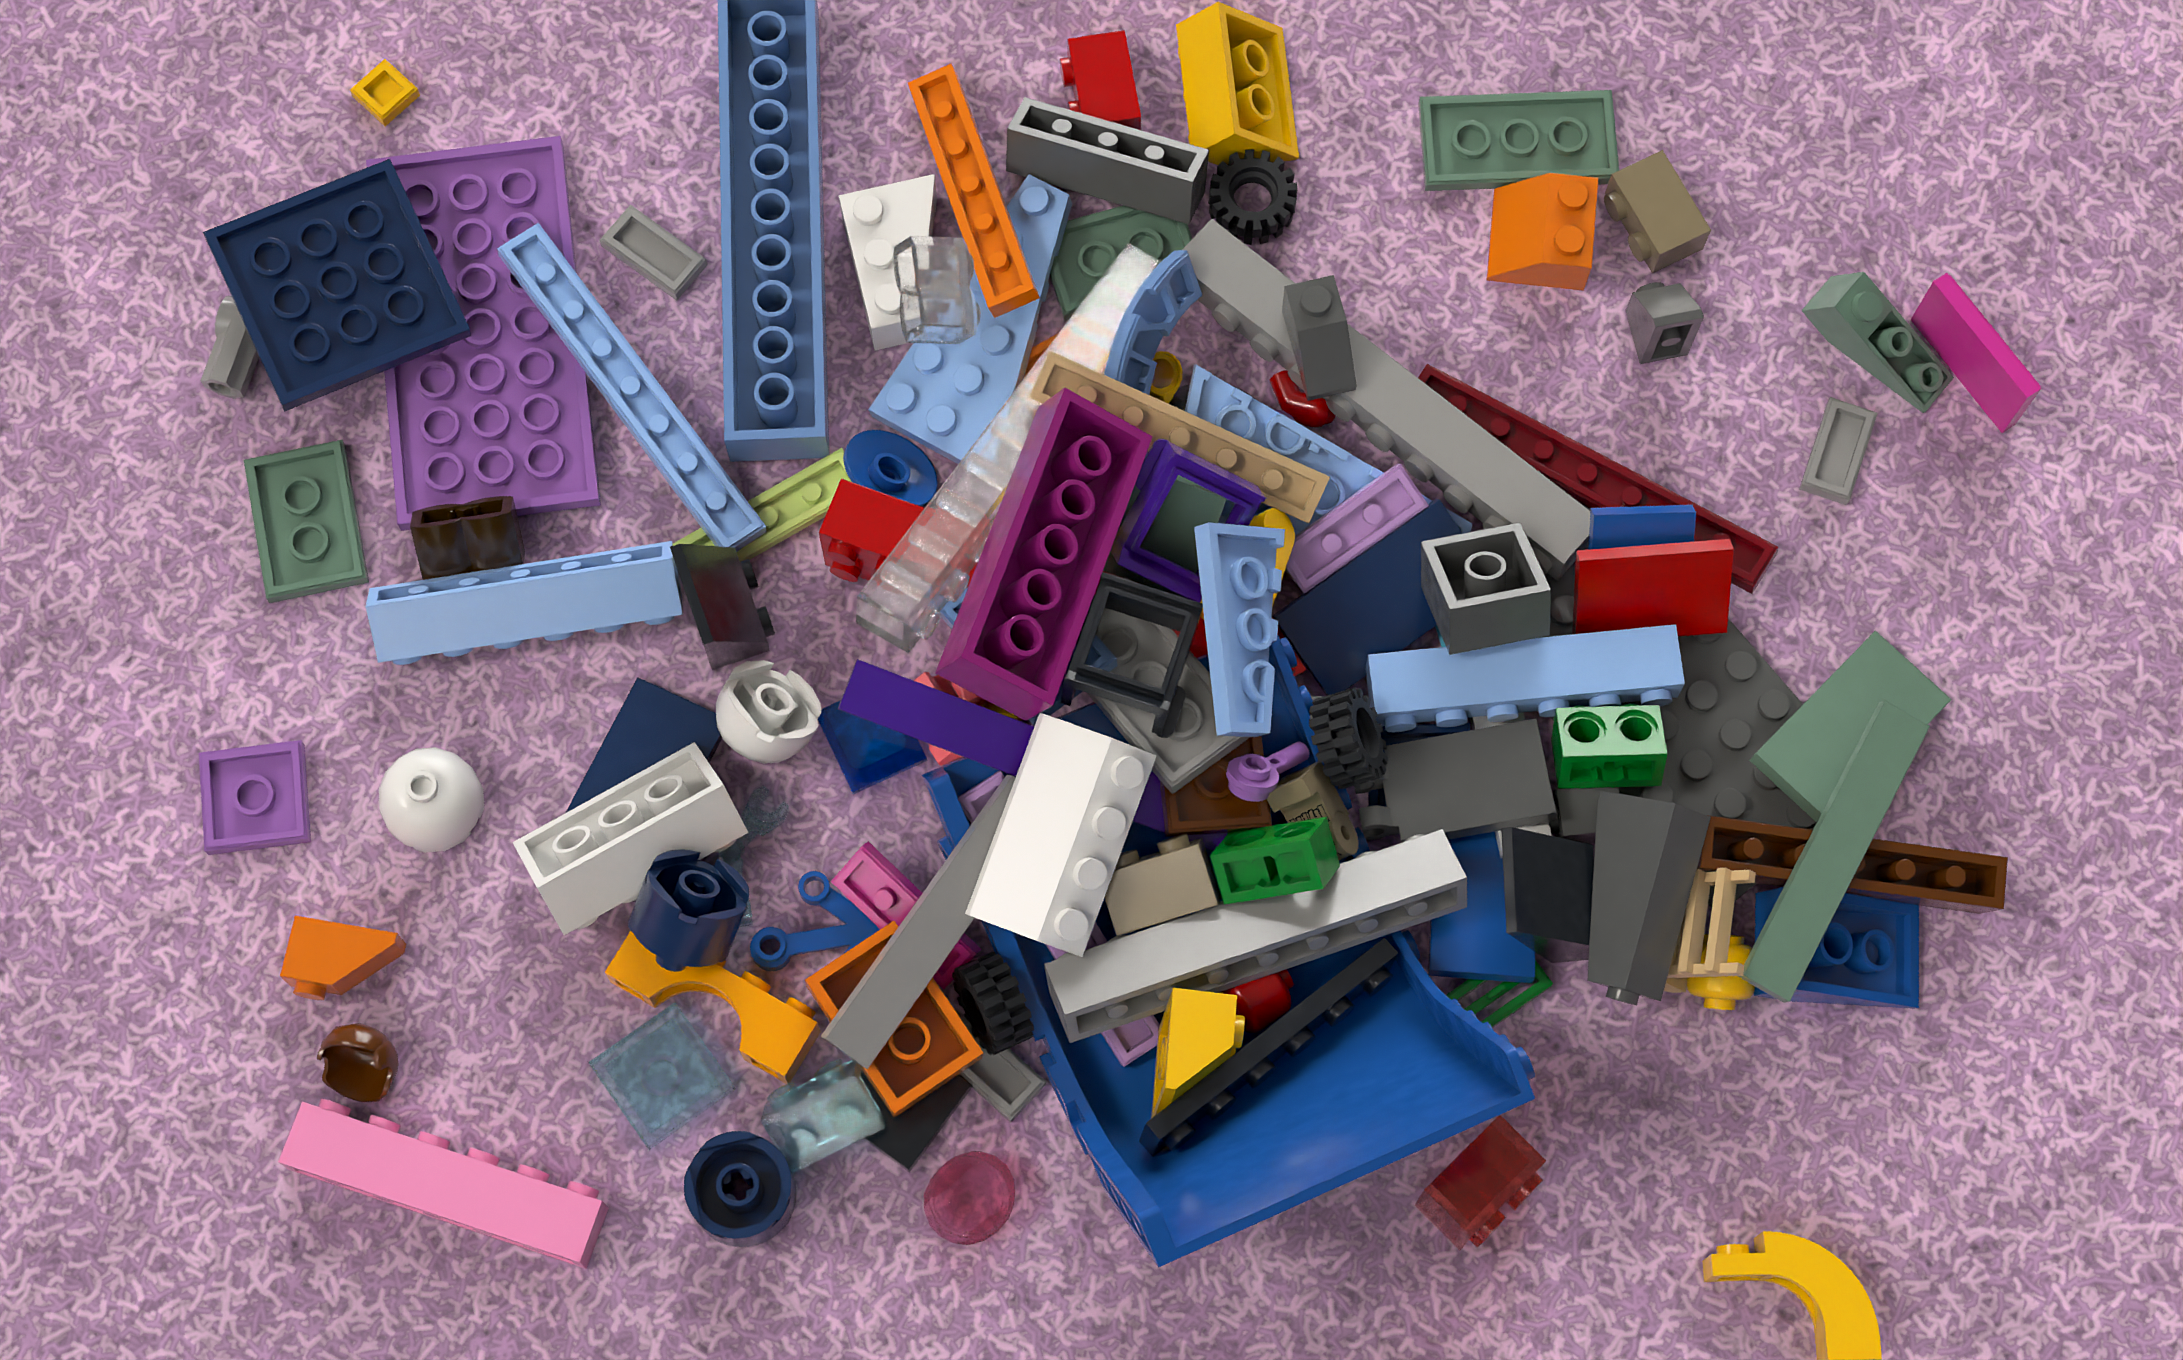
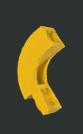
M1763 1231L1754 1237L1755 1253H1749V1245L1747 1244L1716 1246L1717 1254H1711L1702 1261L1704 1282L1766 1281L1778 1284L1795 1294L1804 1304L1812 1319L1817 1360H1882L1878 1321L1868 1294L1854 1273L1839 1258L1822 1246L1796 1235Z

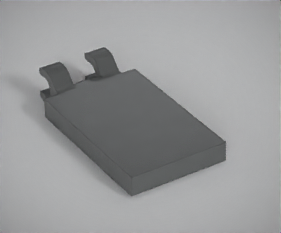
M1537 719L1388 745L1387 749L1384 750L1388 757V764L1384 765L1386 768L1385 775H1382L1380 779L1354 786L1356 794L1368 793L1370 790L1384 788L1387 807L1375 805L1358 809L1362 832L1366 841L1400 834L1401 843L1414 835H1426L1443 829L1449 840L1499 831L1501 828H1516L1557 820Z

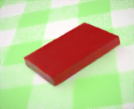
M1720 539L1577 550L1572 634L1675 624L1678 636L1727 633L1734 554L1731 540Z

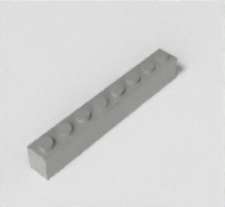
M1443 829L1426 835H1414L1403 843L1379 851H1367L1358 855L1353 860L1341 863L1324 889L1225 905L1223 901H1220L1216 906L1181 918L1161 922L1155 927L1131 935L1116 936L1105 944L1085 950L1083 957L1072 953L1063 954L1057 960L1044 964L1049 993L1068 1040L1072 1043L1165 1011L1173 987L1218 993L1467 907V876Z

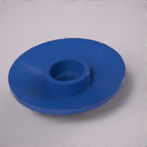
M867 430L856 434L845 448L843 456L844 466L853 483L921 507L926 506L935 495L938 482L931 461L920 448L906 438L888 431Z

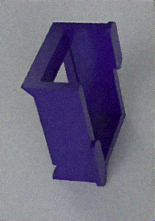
M1158 439L1153 443L1142 464L1135 483L1136 487L1141 491L1117 533L1110 551L1118 565L1192 601L1200 603L1202 595L1199 568L1194 573L1140 546L1176 478L1180 475L1236 503L1225 524L1249 526L1261 502L1264 503L1266 497L1257 485L1166 439Z

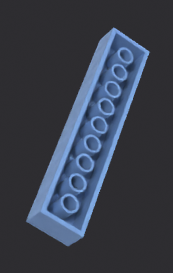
M718 0L724 442L730 462L824 458L829 455L818 3L817 0Z

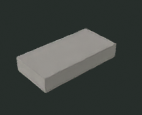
M632 205L623 212L599 240L604 249L676 301L707 266V261L703 256Z
M1830 397L1826 404L1799 490L1847 505L1850 501L1878 413Z
M964 1017L962 1019L963 1023L984 1054L981 1060L958 1075L969 1082L979 1095L1011 1123L1043 1089L1046 1081L1010 1048L994 1056L993 1054L989 1055L987 1050L983 1049L979 1044V1038H975L971 1031L972 1026Z

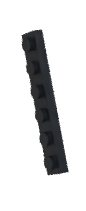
M1384 937L1146 1122L1139 1142L1152 1157L1165 1147H1168L1172 1152L1180 1148L1196 1132L1193 1125L1206 1115L1212 1120L1222 1115L1236 1101L1234 1093L1247 1083L1253 1089L1264 1082L1275 1071L1276 1066L1273 1063L1285 1053H1288L1291 1057L1301 1053L1315 1039L1316 1036L1313 1034V1031L1325 1022L1331 1027L1338 1024L1353 1010L1355 1005L1352 1001L1363 992L1373 996L1380 991L1393 977L1390 969L1398 952Z

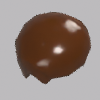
M361 1023L336 1026L322 1041L321 1048L316 1057L320 1061L324 1058L323 1082L343 1097L358 1102H379L385 1097L394 1081L399 1066L397 1051L386 1035L376 1028Z

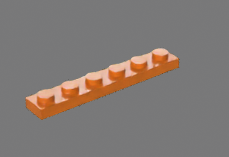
M952 63L908 82L988 309L993 317L996 318L1039 299L1037 288L958 74Z

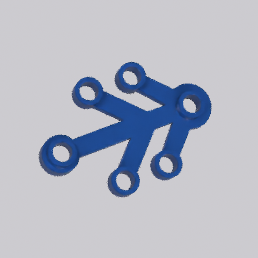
M810 871L804 874L799 881L798 889L801 898L809 905H819L845 923V925L786 934L777 927H766L759 930L753 936L750 943V953L759 968L765 971H778L790 962L793 955L849 946L844 952L846 953L879 931L880 928L851 901L832 889L827 877L823 873ZM811 881H820L824 885V890L818 896H810L805 892L806 885ZM768 939H776L780 942L778 952L773 955H766L761 951L763 942Z

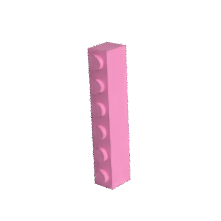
M321 1099L318 1107L305 1102L301 1103L278 1161L288 1170L587 1269L609 1209L603 1201L597 1199L598 1190L574 1181H569L567 1189L547 1183L549 1174L519 1164L517 1172L498 1167L499 1157L478 1149L469 1148L467 1156L447 1150L450 1141L430 1133L420 1131L417 1139L399 1134L401 1126L382 1117L370 1115L368 1123L349 1117L350 1108L327 1099Z

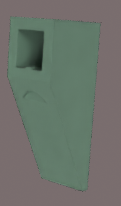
M1865 272L1830 276L1801 310L1831 345L1922 413L1928 410L1954 378Z

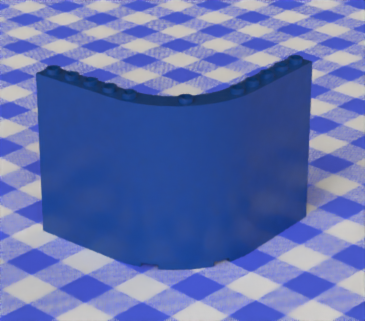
M1277 635V641L1272 642L1269 646L1268 662L1275 668L1271 730L1269 734L1262 735L1264 757L1266 758L1296 742L1304 743L1309 750V758L1279 774L1280 780L1288 774L1318 762L1316 753L1319 751L1317 745L1312 743L1311 736L1315 734L1309 726V719H1311L1309 712L1310 707L1314 706L1313 700L1304 685L1299 687L1291 669L1297 666V659L1286 637L1280 639ZM1208 654L1198 657L1197 659L1210 673ZM1095 702L1057 717V719L1129 744ZM964 757L922 775L952 851L971 826L964 814L958 796L999 771ZM1335 786L1346 809H1351L1352 803L1346 788L1338 789V786ZM1270 806L1272 826L1288 823L1281 810L1273 812ZM1132 821L1121 853L1137 849L1139 857L1159 851L1158 842L1171 837H1165V834ZM1359 827L1355 828L1358 837L1357 852L1339 860L1340 864L1370 851L1368 843ZM1206 850L1218 885V881L1210 857L1212 851ZM1104 898L1095 922L1108 942L1117 935ZM981 920L993 951L1002 957L1003 963L1007 962L1011 968L1012 977L1015 976L1019 982L1018 988L1020 993L1025 995L1027 1001L1024 1003L1030 1009L1032 1016L1030 1020L1034 1025V1030L1032 1031L1034 1041L1042 1039L1048 1053L1039 1056L1040 1061L1085 1155L1089 1154L1097 1178L1108 1197L1158 1268L1535 1099L1529 1083L1530 1079L1535 1078V1072L1525 1050L1521 1046L1515 1048L1505 1034L1498 1035L1488 1022L1482 1023L1479 1021L1472 1010H1464L1457 999L1451 1000L1437 987L1418 961L1420 959V952L1409 930L1403 932L1399 930L1288 968L1287 971L1294 983V986L1289 989L1292 1001L1289 1011H1291L1384 937L1398 952L1390 969L1393 977L1380 991L1373 996L1363 992L1352 1001L1355 1005L1353 1010L1338 1024L1331 1027L1325 1022L1313 1031V1034L1316 1036L1315 1039L1295 1057L1285 1053L1273 1063L1276 1066L1275 1071L1264 1082L1253 1089L1247 1083L1234 1093L1236 1101L1222 1115L1214 1120L1206 1115L1193 1125L1196 1132L1180 1148L1172 1152L1168 1147H1165L1152 1157L1139 1142L1146 1122L1152 1116L1157 1046L1123 1067L1101 1033L1070 1043L1049 993L1044 964L1055 959L1046 944ZM1158 924L1151 925L1122 935H1131L1155 927ZM1165 1011L1154 1014L1159 1025ZM1271 1025L1259 1033H1247L1244 1031L1241 1048H1236V1053Z

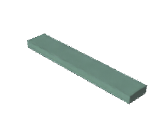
M1886 700L1878 703L1744 963L1743 976L1738 977L1783 1003L1790 1002L1930 728L1929 725Z

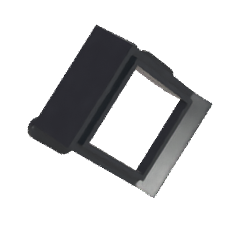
M1102 572L1096 594L1093 596L1077 639V647L1064 678L1060 703L1071 706L1076 689L1155 714L1152 733L1161 738L1172 736L1186 697L1185 690L1178 685L1198 629L1203 604ZM1105 608L1180 631L1161 688L1085 664Z

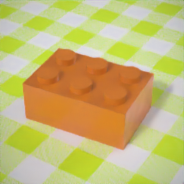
M892 921L805 979L806 987L830 1023L897 930L898 925L895 921ZM932 977L870 1067L866 1069L860 1066V1068L895 1118L981 1060L984 1053Z

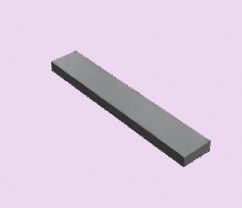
M1006 775L821 1035L822 1038L866 1069L870 1067L975 918L965 914L1015 781L1013 775Z

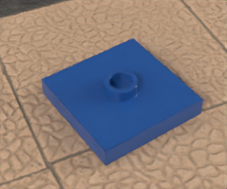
M1693 505L1591 508L1588 550L1694 542L1696 511Z

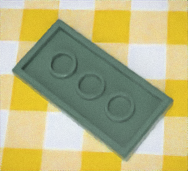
M1612 90L1419 97L1418 107L1425 191L1495 189L1547 173L1598 178V185H1606L1609 183L1611 174L1619 171Z
M1875 630L1749 761L1817 823L1879 702L1886 700L1928 725L1952 699Z

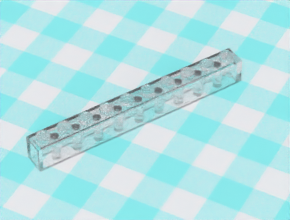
M1127 243L857 596L856 624L907 653H910L920 638L928 640L932 636L941 620L942 613L940 611L949 600L955 603L961 597L969 582L970 576L968 574L979 561L1036 411L1042 405L1028 398L1048 351L1055 352L1104 375L1111 346L1122 317L1144 280L1162 261Z

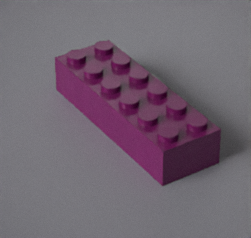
M1063 388L1038 407L935 672L937 675L1025 721L1053 706L1153 436L1067 388Z

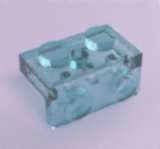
M841 1059L831 1061L814 1073L815 1078L799 1086H796L794 1082L787 1083L774 1090L767 1097L768 1102L765 1103L760 1121L773 1144L784 1155L792 1173L885 1128L886 1120L861 1077L862 1069L854 1060L843 1063Z

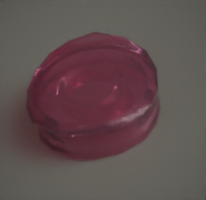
M971 1151L953 1157L933 1175L924 1192V1211L930 1227L938 1236L951 1243L971 1245L985 1241L996 1234L1010 1217L1015 1199L1014 1178L1008 1166L995 1155L982 1151Z

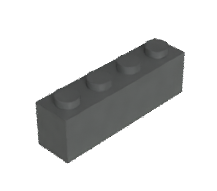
M1024 97L1007 128V172L1024 177L1030 174L1051 185L1186 224H1190L1205 194L1209 157L1208 149Z

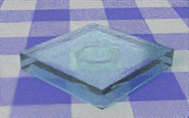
M676 1002L588 1062L648 1150L736 1089Z

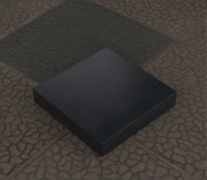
M857 1063L824 1107V1110L910 1173L971 1090L972 1085L957 1075L894 1118Z

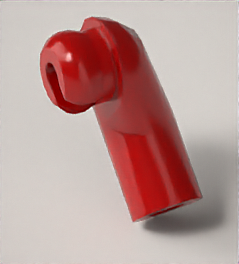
M1288 370L1278 372L1269 379L1281 410L1290 414L1297 423L1319 428L1332 423L1336 416L1328 408L1325 399L1319 398L1307 401L1306 394L1301 392L1299 387L1291 380Z

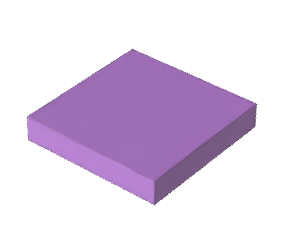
M302 740L199 753L204 851L208 855L311 842L305 745Z

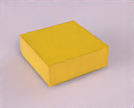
M386 59L350 89L352 97L385 127L420 96L418 88Z

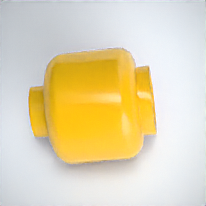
M1704 934L1700 964H1705L1709 934ZM1730 935L1727 963L1738 962L1744 965L1752 950L1751 946L1744 945V936ZM1738 976L1687 977V990L1694 996L1704 998V1008L1735 1010L1736 1000L1750 998L1755 990L1754 985Z

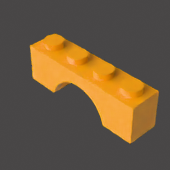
M632 931L629 932L605 971L612 984L654 1008L667 999L685 992H705L722 998L739 1015L741 1022L739 1051L743 1059L783 1083L790 1084L821 1033L818 1022L813 1020L816 1014L814 1010L792 997H789L786 1003L768 994L771 986L757 976L744 971L740 978L723 968L726 960L705 967L686 966L684 970L679 972L666 970L656 962V955L646 949Z

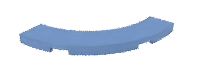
M1187 250L1173 251L1144 280L1121 319L1106 364L1104 375L1150 395L1151 383L1157 365L1153 358L1163 336L1170 335L1181 316L1202 296Z

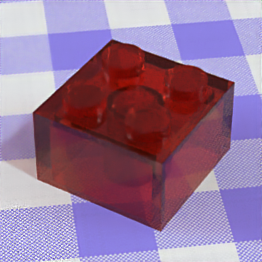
M1499 1115L1424 1189L1415 1206L1459 1251L1469 1241L1478 1248L1506 1219L1500 1210L1508 1204L1515 1211L1542 1183L1543 1179L1537 1172L1546 1160Z

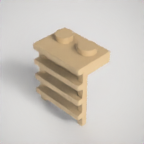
M1717 868L1716 872L1696 870L1664 991L1671 993L1686 992L1687 977L1743 976L1744 965L1738 962L1727 963L1736 886L1743 883H1755V872L1751 870L1732 871L1728 868ZM1710 885H1715L1705 964H1700Z

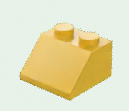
M1173 987L1158 1029L1151 1119L1236 1053V1048H1241L1245 1018L1244 1016L1236 1015L1237 995Z

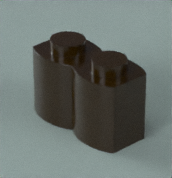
M512 496L482 498L465 504L436 505L412 513L410 529L423 580L524 564L525 548Z

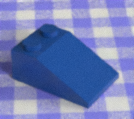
M1784 887L1755 893V942ZM1845 893L1790 1001L1919 1008V905ZM1755 987L1754 996L1776 999Z

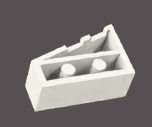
M935 174L839 195L842 220L874 350L915 342L924 328L934 216L937 203Z

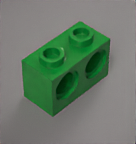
M1659 705L1574 706L1555 709L1551 745L1558 789L1662 785L1668 753Z
M1327 816L1228 833L1210 855L1224 905L1324 889L1340 867Z

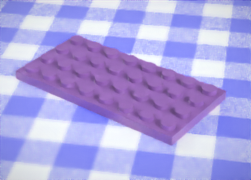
M561 136L366 160L367 167L387 159L391 160L471 332L470 337L384 371L397 525L400 530H411L410 524L414 511L443 504H465L474 500L496 496H512L517 516L600 506L587 374L498 256L497 248L539 223L576 272L565 156Z

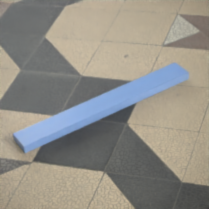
M539 223L535 224L497 248L498 256L712 543L719 547L735 548L737 552L765 534L767 531L764 522Z

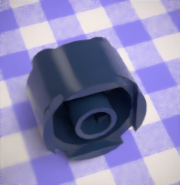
M680 849L658 855L645 876L628 921V927L638 941L656 955V962L662 968L669 971L679 972L684 970L686 966L705 967L725 961L747 909L749 887L744 878L732 866L719 859L716 860L715 865L698 860L701 852Z
M731 1131L711 1138L699 1149L684 1176V1196L688 1209L694 1219L715 1241L733 1247H751L770 1240L789 1223L796 1203V1183L784 1155L775 1145L747 1131ZM744 1178L748 1186L754 1187L746 1191L745 1199L737 1201L735 1196L728 1194V1192L736 1189V1180Z

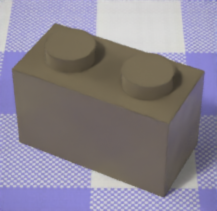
M1663 150L1611 174L1604 196L1607 212L1615 222L1621 220L1629 234L1628 244L1632 254L1639 262L1645 260L1652 273L1704 249L1711 229Z
M1182 834L1158 842L1159 851L1139 857L1137 849L1120 854L1104 897L1117 936L1219 904L1222 897L1203 838L1189 841L1188 835Z

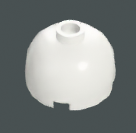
M765 660L746 661L733 669L719 693L716 702L717 728L723 740L735 752L749 760L764 764L784 761L799 753L808 744L819 725L817 719L821 714V703L813 688L795 672L789 670L787 675L784 676L777 671L771 670L774 665L772 662Z
M436 747L415 749L399 757L385 772L379 787L380 814L390 833L403 844L425 853L446 851L464 842L471 834L470 831L477 824L478 818H481L484 810L483 787L473 768L455 753Z

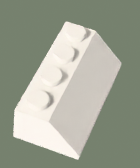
M1039 713L965 914L1083 957L1157 755L1106 735Z
M694 742L512 843L563 935H566L575 929L588 927L600 915L621 903H629L636 900L652 862L661 853L680 849L701 852L698 858L700 860L713 852L726 850L735 843L736 839L749 832L724 784Z

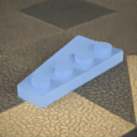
M1208 522L1194 527L1216 733L1217 736L1236 737L1266 735L1271 730L1275 668L1268 662L1269 646L1272 642L1277 641L1278 621L1272 619L1273 594L1281 591L1282 571L1275 568L1276 549L1284 547L1285 529Z

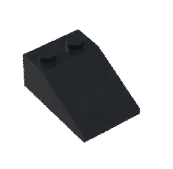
M692 544L671 546L670 549L711 669L715 670L770 651L766 637L775 635L766 606L756 609L750 590L759 586L750 560L739 561L736 549L732 547Z
M1514 827L1501 828L1506 933L1551 963L1589 960L1595 846Z

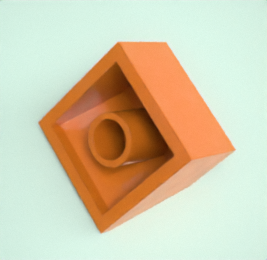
M1547 173L1495 188L1486 281L1584 291L1592 268L1598 178Z

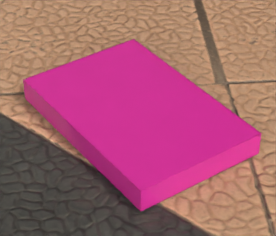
M1945 273L1932 282L1913 314L1911 321L2000 432L2004 433L2016 425L2041 390V386L1952 276Z

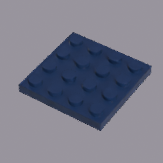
M390 159L203 232L284 412L471 336L469 325Z

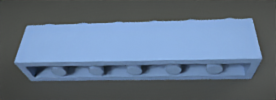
M672 541L370 588L365 607L378 663L392 661L396 665L414 663L425 655L443 653L447 657H456L471 652L475 647L493 645L498 649H507L520 645L523 640L544 637L548 641H557L572 636L574 632L594 629L598 633H608L619 630L627 623L644 621L648 625L667 623L674 616L683 615L679 575L670 549L673 543Z
M1676 624L1533 638L1449 655L1446 647L1368 654L1365 668L1370 708L1375 707L1378 714L1376 717L1377 724L1381 723L1382 726H1385L1387 732H1404L1414 729L1416 723L1436 721V725L1439 727H1455L1467 723V718L1487 716L1490 722H1506L1518 718V713L1539 711V716L1554 717L1556 708L1574 706H1621V703L1641 701V705L1664 706L1670 704L1672 698L1679 696L1685 684Z

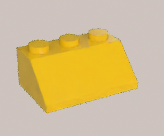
M1216 2L1176 24L1189 144L1208 149V162L1219 165L1222 161L1228 165L1229 155L1236 152L1239 158L1243 159L1245 150L1254 149V158H1261L1262 150L1271 152V162H1274L1277 157L1284 161L1298 159L1299 152L1283 28L1221 2Z

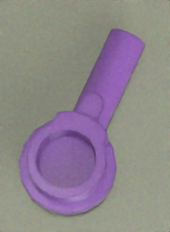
M1296 742L1266 758L1257 754H1246L1234 758L1229 762L1226 772L1229 780V790L1235 796L1246 801L1259 802L1267 799L1269 793L1277 788L1279 774L1309 758L1307 746L1302 742Z

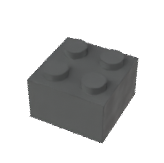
M1521 523L1421 542V588L1449 655L1550 635L1551 588Z

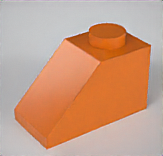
M295 915L280 977L291 987H294L293 994L303 998L324 1000L326 993L343 995L402 956L405 952L406 943L395 932Z

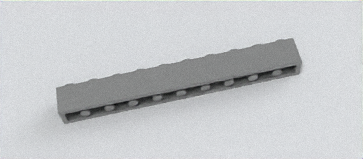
M1211 218L1182 249L1188 251L1202 293L1198 301L1212 311L1213 318L1221 327L1229 332L1238 331L1250 341L1252 349L1261 358L1268 362L1275 360L1288 370L1291 380L1304 390L1282 314L1284 286L1296 283ZM1347 324L1357 388L1354 391L1323 397L1327 401L1326 404L1331 412L1345 422L1352 420L1365 431L1367 439L1376 448L1383 452H1388L1389 450L1404 461L1406 469L1412 476L1421 482L1426 483L1430 481L1444 492V498L1454 509L1461 513L1468 511L1483 523L1484 529L1521 523L1544 575L1548 573L1558 581L1576 561V551L1585 550L1589 545L1590 511Z

